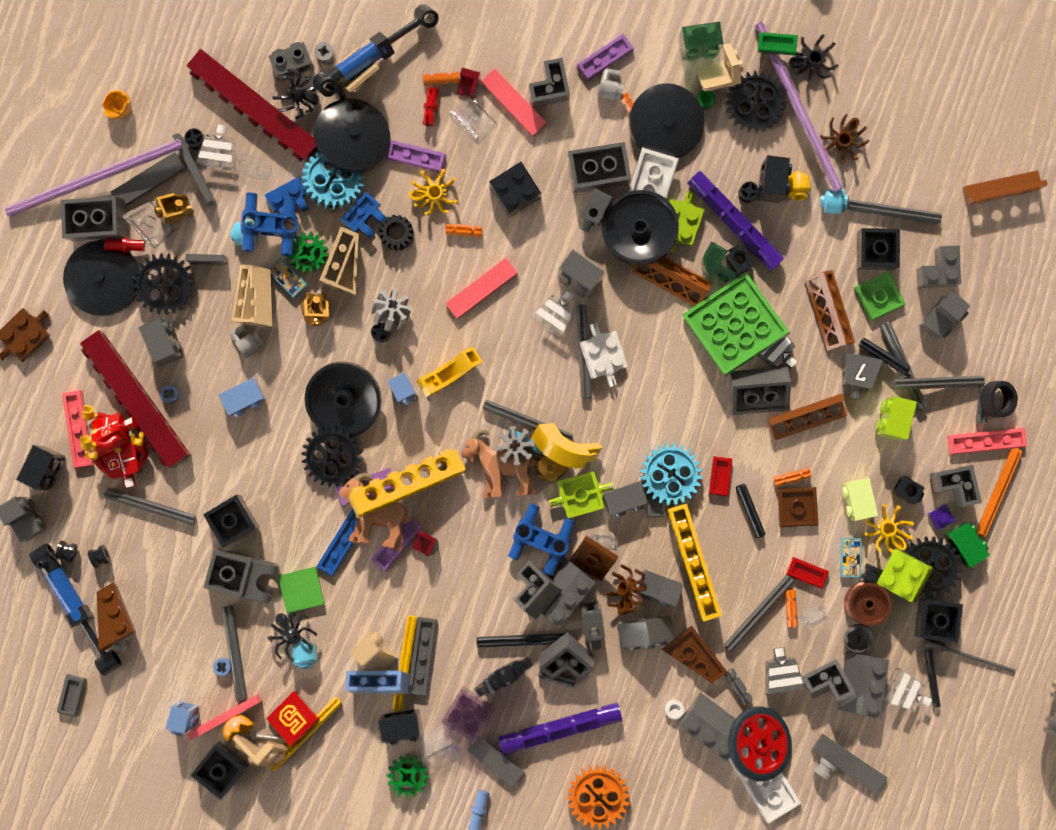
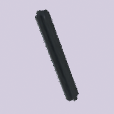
M565 633L477 637L476 645L478 648L552 645Z

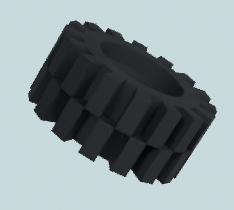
M402 215L386 217V220L382 221V225L379 227V236L382 243L388 249H394L395 251L399 249L404 250L405 247H409L414 236V229L410 221L406 217H402ZM394 226H400L404 230V235L399 240H394L389 236V231Z

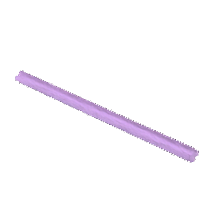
M763 21L754 26L758 35L760 32L768 33ZM768 54L777 72L776 74H778L777 76H779L778 78H780L779 80L793 105L792 107H794L793 109H795L794 111H796L795 113L817 157H819L821 166L825 174H827L828 180H830L829 182L833 191H835L834 193L842 190L844 187L840 183L841 180L836 175L837 172H835L836 170L832 166L833 163L830 164L831 162H829V155H827L825 147L821 145L822 143L818 139L820 136H818L816 128H814L812 122H810L811 120H809L810 118H808L810 115H808L809 113H807L805 105H803L800 97H798L794 82H792L793 80H791L780 55Z
M178 139L175 142L172 140V142L166 143V146L165 144L161 145L162 147L160 148L157 146L151 152L148 150V152L146 151V153L144 152L140 156L137 154V156L135 155L131 159H124L120 163L117 162L115 163L116 165H111L105 168V170L103 169V171L100 169V171L98 170L94 174L91 172V174L89 173V175L87 174L83 178H76V180L74 179L70 183L61 184L57 188L54 187L50 190L48 189V191L46 190V192L44 191V193L41 192L42 194L40 195L37 194V196L35 195V197L33 196L27 200L24 199L20 203L11 204V206L5 207L6 215L11 217L20 212L22 213V211L37 207L39 204L52 201V199L65 196L67 193L69 194L121 172L123 173L126 170L128 171L130 168L132 169L141 164L143 165V163L145 164L154 159L156 160V158L171 154L174 151L176 152V150L178 151V149L183 148L182 142Z

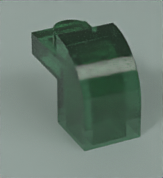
M712 241L701 260L703 273L710 280L716 274L719 280L725 283L728 281L732 282L737 273L721 265L728 250Z

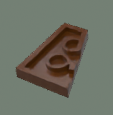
M113 582L97 591L99 650L103 652L135 634L136 630L117 584Z
M692 625L661 648V650L712 684L727 673V670Z

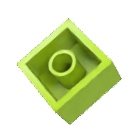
M896 396L882 401L880 406L881 418L877 420L875 426L876 436L896 441L908 440L917 402Z
M894 549L877 584L910 602H916L934 568L898 549Z

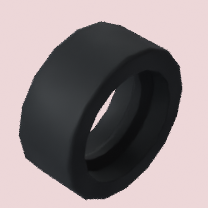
M992 381L983 387L980 393V405L988 416L1007 417L1016 409L1018 396L1011 383ZM998 388L1001 389L1004 397L1000 410L994 405V394Z

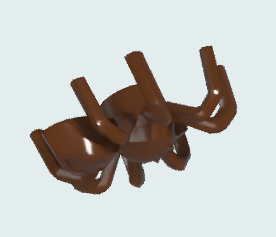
M847 114L841 120L840 133L833 129L834 117H832L829 128L836 136H820L821 140H835L824 148L826 149L825 151H828L835 145V150L839 148L838 152L843 149L840 159L841 164L845 163L844 159L847 148L853 160L859 159V157L855 156L850 145L859 148L870 142L869 139L860 144L852 141L859 137L867 127L864 126L858 133L852 136L851 134L857 130L860 124L858 118H852L846 124L844 131L843 126L848 116Z
M621 564L620 567L627 570L630 575L625 580L622 575L612 572V575L621 579V582L618 584L617 592H606V596L620 595L621 600L619 604H608V607L618 608V615L633 613L636 610V605L643 603V598L636 593L637 591H646L647 585L643 583L645 580L644 572L638 569L634 570L635 573L641 575V579L636 581L633 579L632 570ZM632 596H634L640 601H634Z

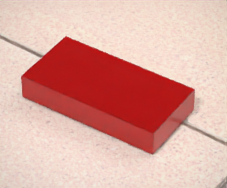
M713 456L708 494L728 497L732 458Z
M792 557L785 575L823 589L829 571Z

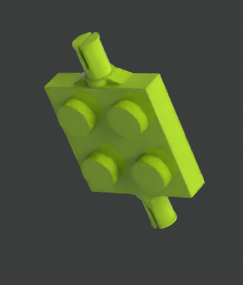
M686 191L684 201L668 198V201L677 213L679 221V234L671 254H674L677 244L693 246L704 214V209L691 204L694 193L691 192L690 194V191Z
M594 471L557 481L560 490L559 497L550 499L549 503L557 501L550 504L551 508L562 504L567 518L604 509L603 492L613 490V487L605 488L612 486V483L600 485Z

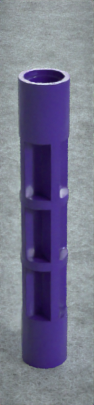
M701 170L688 181L687 184L770 271L785 259Z
M618 702L602 706L600 710L595 708L522 729L517 734L512 732L501 735L498 738L503 755H507L623 721Z

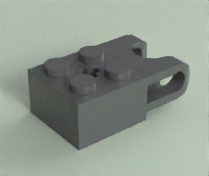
M216 547L212 553L203 588L240 598L269 603L271 602L272 594L270 591L260 587L258 578L262 574H277L280 566L274 562ZM228 568L233 571V574L227 576V572H225Z

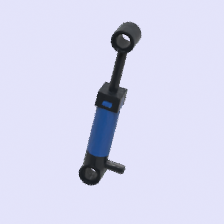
M426 4L418 5L414 10L415 19L388 38L381 32H378L369 38L370 43L326 73L320 72L315 75L313 86L325 97H331L337 93L340 99L347 98L341 85L381 58L386 60L395 54L391 44L419 25L433 28L438 23V13Z
M45 543L29 553L32 563L40 569L67 615L65 617L71 627L81 625L100 656L94 660L100 674L106 676L121 667L122 662L114 650L108 652H101L99 650L98 638L87 621L94 615L88 605H84L58 560L55 558L53 548L48 543Z

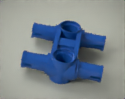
M246 193L245 209L242 211L240 222L241 233L243 234L242 251L254 252L255 235H265L282 238L281 255L292 256L293 240L297 237L298 217L295 215L296 198L285 197L284 214L258 212L257 194ZM250 218L255 222V225L248 226L245 220ZM284 223L292 224L293 230L285 229Z
M530 503L524 518L519 520L512 539L514 542L508 557L518 561L524 545L529 544L548 552L549 558L543 572L554 575L559 561L564 559L571 543L570 535L576 522L565 518L559 534L555 535L535 526L534 522L540 507ZM526 526L529 528L530 533L527 537L519 535L518 530L520 527ZM558 541L565 544V549L562 552L554 550V544Z

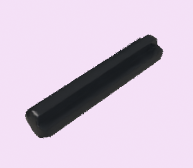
M862 338L858 346L874 357L883 360L882 362L901 374L907 375L911 367L873 342L866 338Z
M745 483L736 486V490L756 538L764 537L766 533Z

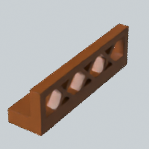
M1039 170L967 185L963 187L966 205L969 206L1038 191L1048 184L1047 180L1041 181Z
M667 257L647 265L650 270L648 272L638 269L639 265H635L632 273L693 306L704 300L712 285L711 281ZM662 273L667 280H658L656 274ZM678 282L682 284L683 289H675L672 283ZM695 291L701 297L697 301L690 296L689 292Z
M833 270L823 271L804 278L827 351L855 343ZM819 278V290L813 287L811 280ZM820 296L825 298V308L819 306ZM826 315L831 317L832 323L830 327L824 322ZM831 333L837 336L839 343L831 344Z
M843 393L768 418L767 421L774 441L846 417ZM838 403L841 414L834 416L828 413L831 405ZM817 410L824 414L821 421L816 422L810 419L813 411ZM799 416L806 420L803 427L797 428L792 425L795 417ZM781 422L788 426L784 434L777 435L775 424Z

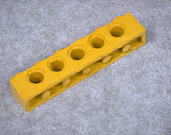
M444 450L439 453L440 456L427 457L419 465H408L400 473L394 471L383 480L377 478L369 482V485L364 488L358 486L352 489V493L349 494L348 498L357 518L359 519L462 475L466 469L457 450ZM437 464H443L446 470L440 471L437 468ZM425 471L428 473L429 477L422 478L419 475V472ZM407 478L411 481V485L406 486L401 480ZM391 486L394 492L387 493L384 487ZM373 493L376 499L370 501L366 498V494Z
M687 504L666 509L700 619L704 622L722 616Z

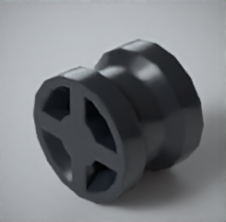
M192 128L185 133L184 139L193 150H201L204 148L202 145L206 137L199 129Z
M751 181L745 182L738 191L740 200L745 203L753 202L759 194L758 185Z
M381 322L378 325H373L371 335L375 341L384 343L390 339L391 330H384L385 323Z
M61 540L57 546L55 558L58 560L66 559L67 562L72 563L76 557L77 544H67Z
M104 545L99 546L96 550L91 549L88 551L89 560L94 568L100 567L102 563L107 564L111 562L109 552Z
M866 564V570L861 575V579L877 584L883 570Z

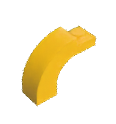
M471 346L461 351L438 369L416 380V383L424 395L428 397L453 384L483 361L474 347Z
M554 423L539 424L531 437L544 455L556 463L570 468H584L587 462L595 461L602 450L599 443L578 444L566 439Z

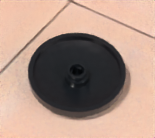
M671 83L654 85L641 93L631 107L629 131L634 143L640 150L645 148L675 158H681L697 146L703 135L705 119L701 104L689 90L682 86Z
M345 98L330 103L321 111L314 126V143L318 153L330 166L343 172L361 173L374 168L383 160L390 145V130L386 119L377 108L363 100Z
M648 190L630 191L616 198L607 208L602 220L603 239L608 250L622 262L631 265H649L663 259L676 244L679 234L678 216L672 204L662 195Z
M105 240L91 241L77 248L67 260L63 272L64 289L70 301L80 310L95 316H111L126 309L136 298L137 295L133 293L138 291V288H133L132 285L137 284V281L133 280L132 277H138L139 274L135 270H140L130 251L124 253L122 250H105Z
M338 361L323 366L311 377L305 390V407L312 422L324 431L327 425H329L331 430L334 425H337V430L344 427V433L351 430L350 437L367 431L378 418L382 406L381 390L376 379L365 368L351 362Z

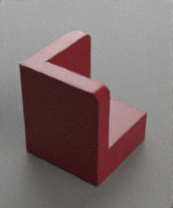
M462 67L457 94L475 99L481 78L480 72Z
M420 530L412 548L426 556H430L438 539Z

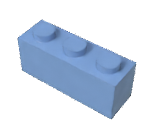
M346 671L345 691L352 694H408L409 674L403 671Z

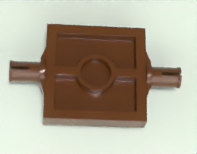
M22 308L0 329V340L5 347L0 352V359L4 361L12 353L20 361L24 362L51 336L42 324L50 316L49 313L43 309L37 317H34L26 309Z

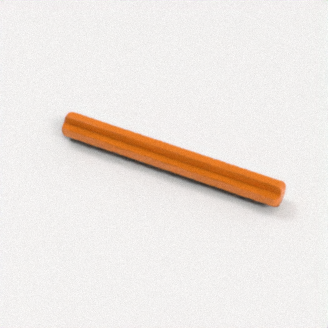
M1011 448L978 524L977 535L981 537L987 536L1022 455V451L1017 448Z

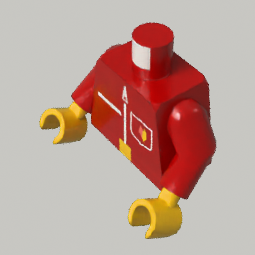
M84 406V411H82L83 419L90 421L94 418L96 420L92 421L91 437L82 436L80 438L81 448L84 451L94 448L101 457L113 452L129 442V431L137 428L136 420L133 417L125 420L120 413L112 415L101 412L94 413L92 406Z
M140 432V438H136L133 433L131 442L103 457L97 454L94 448H92L94 453L85 451L86 457L92 459L97 468L108 478L113 480L123 478L125 488L137 485L134 475L143 472L149 453L143 441V432Z

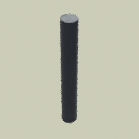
M932 648L924 649L933 707H941Z

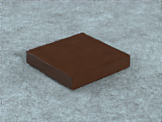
M816 487L777 489L779 527L819 525Z
M585 536L569 561L599 581H602L619 556L588 536Z

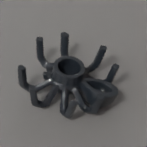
M824 34L814 44V50H811L805 44L804 37H801V45L809 53L796 51L797 56L789 59V65L796 69V75L803 73L811 67L806 82H809L812 78L815 68L819 78L823 80L830 78L831 75H821L819 66L825 70H835L839 67L838 64L828 67L822 63L826 61V59H823L825 57L823 53L828 52L836 45L833 42L827 48L821 51L817 50V46L825 37ZM807 63V65L804 66L801 70H798V68L802 67L804 64Z
M287 69L288 72L298 75L296 85H294L292 77L277 75L278 78L290 80L291 87H288L286 95L273 96L272 99H289L292 102L291 106L278 109V112L289 111L295 108L296 102L300 110V114L295 116L298 119L304 115L300 103L309 108L305 110V113L313 112L312 106L317 105L320 99L316 93L305 94V92L317 91L315 87L303 88L312 79V76H304L306 80L299 85L302 78L301 74L296 69Z
M290 611L288 618L283 613H279L275 618L276 624L282 627L284 631L271 624V627L282 634V636H268L267 639L271 643L273 640L283 639V641L275 645V654L279 659H282L278 652V647L287 643L284 651L286 656L293 662L294 659L288 651L289 645L294 646L301 640L310 649H313V645L303 638L300 633L306 630L317 636V632L305 626L298 630L302 618L308 619V616L303 614L299 616L296 627H294L292 616L295 617L296 614Z

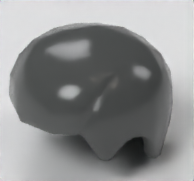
M863 624L849 626L843 636L845 647L853 653H863L870 649L871 642L875 639L872 629Z

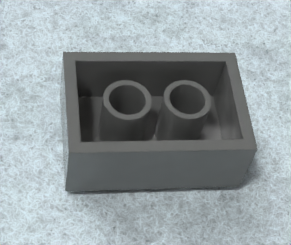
M625 142L568 151V162L574 193L594 190V188L602 189L630 184L631 174Z
M117 196L61 200L63 239L73 242L126 237L124 199Z
M573 249L558 271L559 282L566 287L572 286L575 289L574 292L582 298L585 296L589 298L604 275L602 269Z

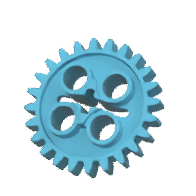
M317 152L316 159L310 157V163L306 162V169L302 170L304 176H302L301 182H305L303 189H308L306 196L312 195L311 201L317 199V206L325 203V209H327L328 205H331L333 210H335L336 205H339L342 209L343 203L350 206V200L355 202L356 196H360V190L363 189L362 182L364 177L361 176L363 172L348 173L339 170L336 179H333L337 169L334 167L333 169H326L324 166L329 164ZM348 174L350 178H343L341 175ZM333 179L328 192L325 193L324 191L329 185V180ZM321 180L324 184L319 185L315 181ZM338 189L341 193L336 194L332 190Z
M666 443L665 449H662L659 445L658 452L652 449L651 453L653 456L646 455L648 462H642L646 469H640V472L645 474L640 480L646 481L642 487L649 488L646 494L653 493L652 500L658 497L659 504L666 500L667 506L670 504V501H673L675 506L678 500L685 503L684 497L690 500L692 498L690 492L696 494L697 491L694 487L701 486L696 481L703 478L698 475L702 469L696 467L700 464V461L694 462L696 454L689 456L690 449L684 452L683 445L676 449V443L673 444L672 448H669L668 443ZM667 456L672 457L674 464L671 466L666 465L664 458ZM657 464L662 465L663 468H665L668 472H671L673 470L675 472L674 476L684 481L685 485H682L674 477H671L669 479L667 477L668 473L663 469L659 468ZM681 468H687L690 472V475L688 477H682L679 473V470ZM660 472L663 475V479L655 481L652 474ZM670 483L677 484L678 491L675 493L670 492L668 485Z

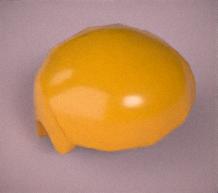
M120 90L109 92L102 103L105 111L104 115L112 119H123L128 116L131 111L129 96Z
M241 714L230 718L223 728L224 738L230 742L236 734L246 735L253 727V722Z

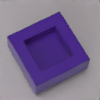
M946 504L927 513L937 530L955 521Z

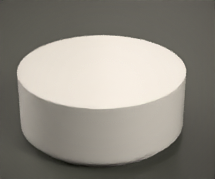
M673 699L666 703L665 713L670 719L677 720L683 716L685 709L679 700Z

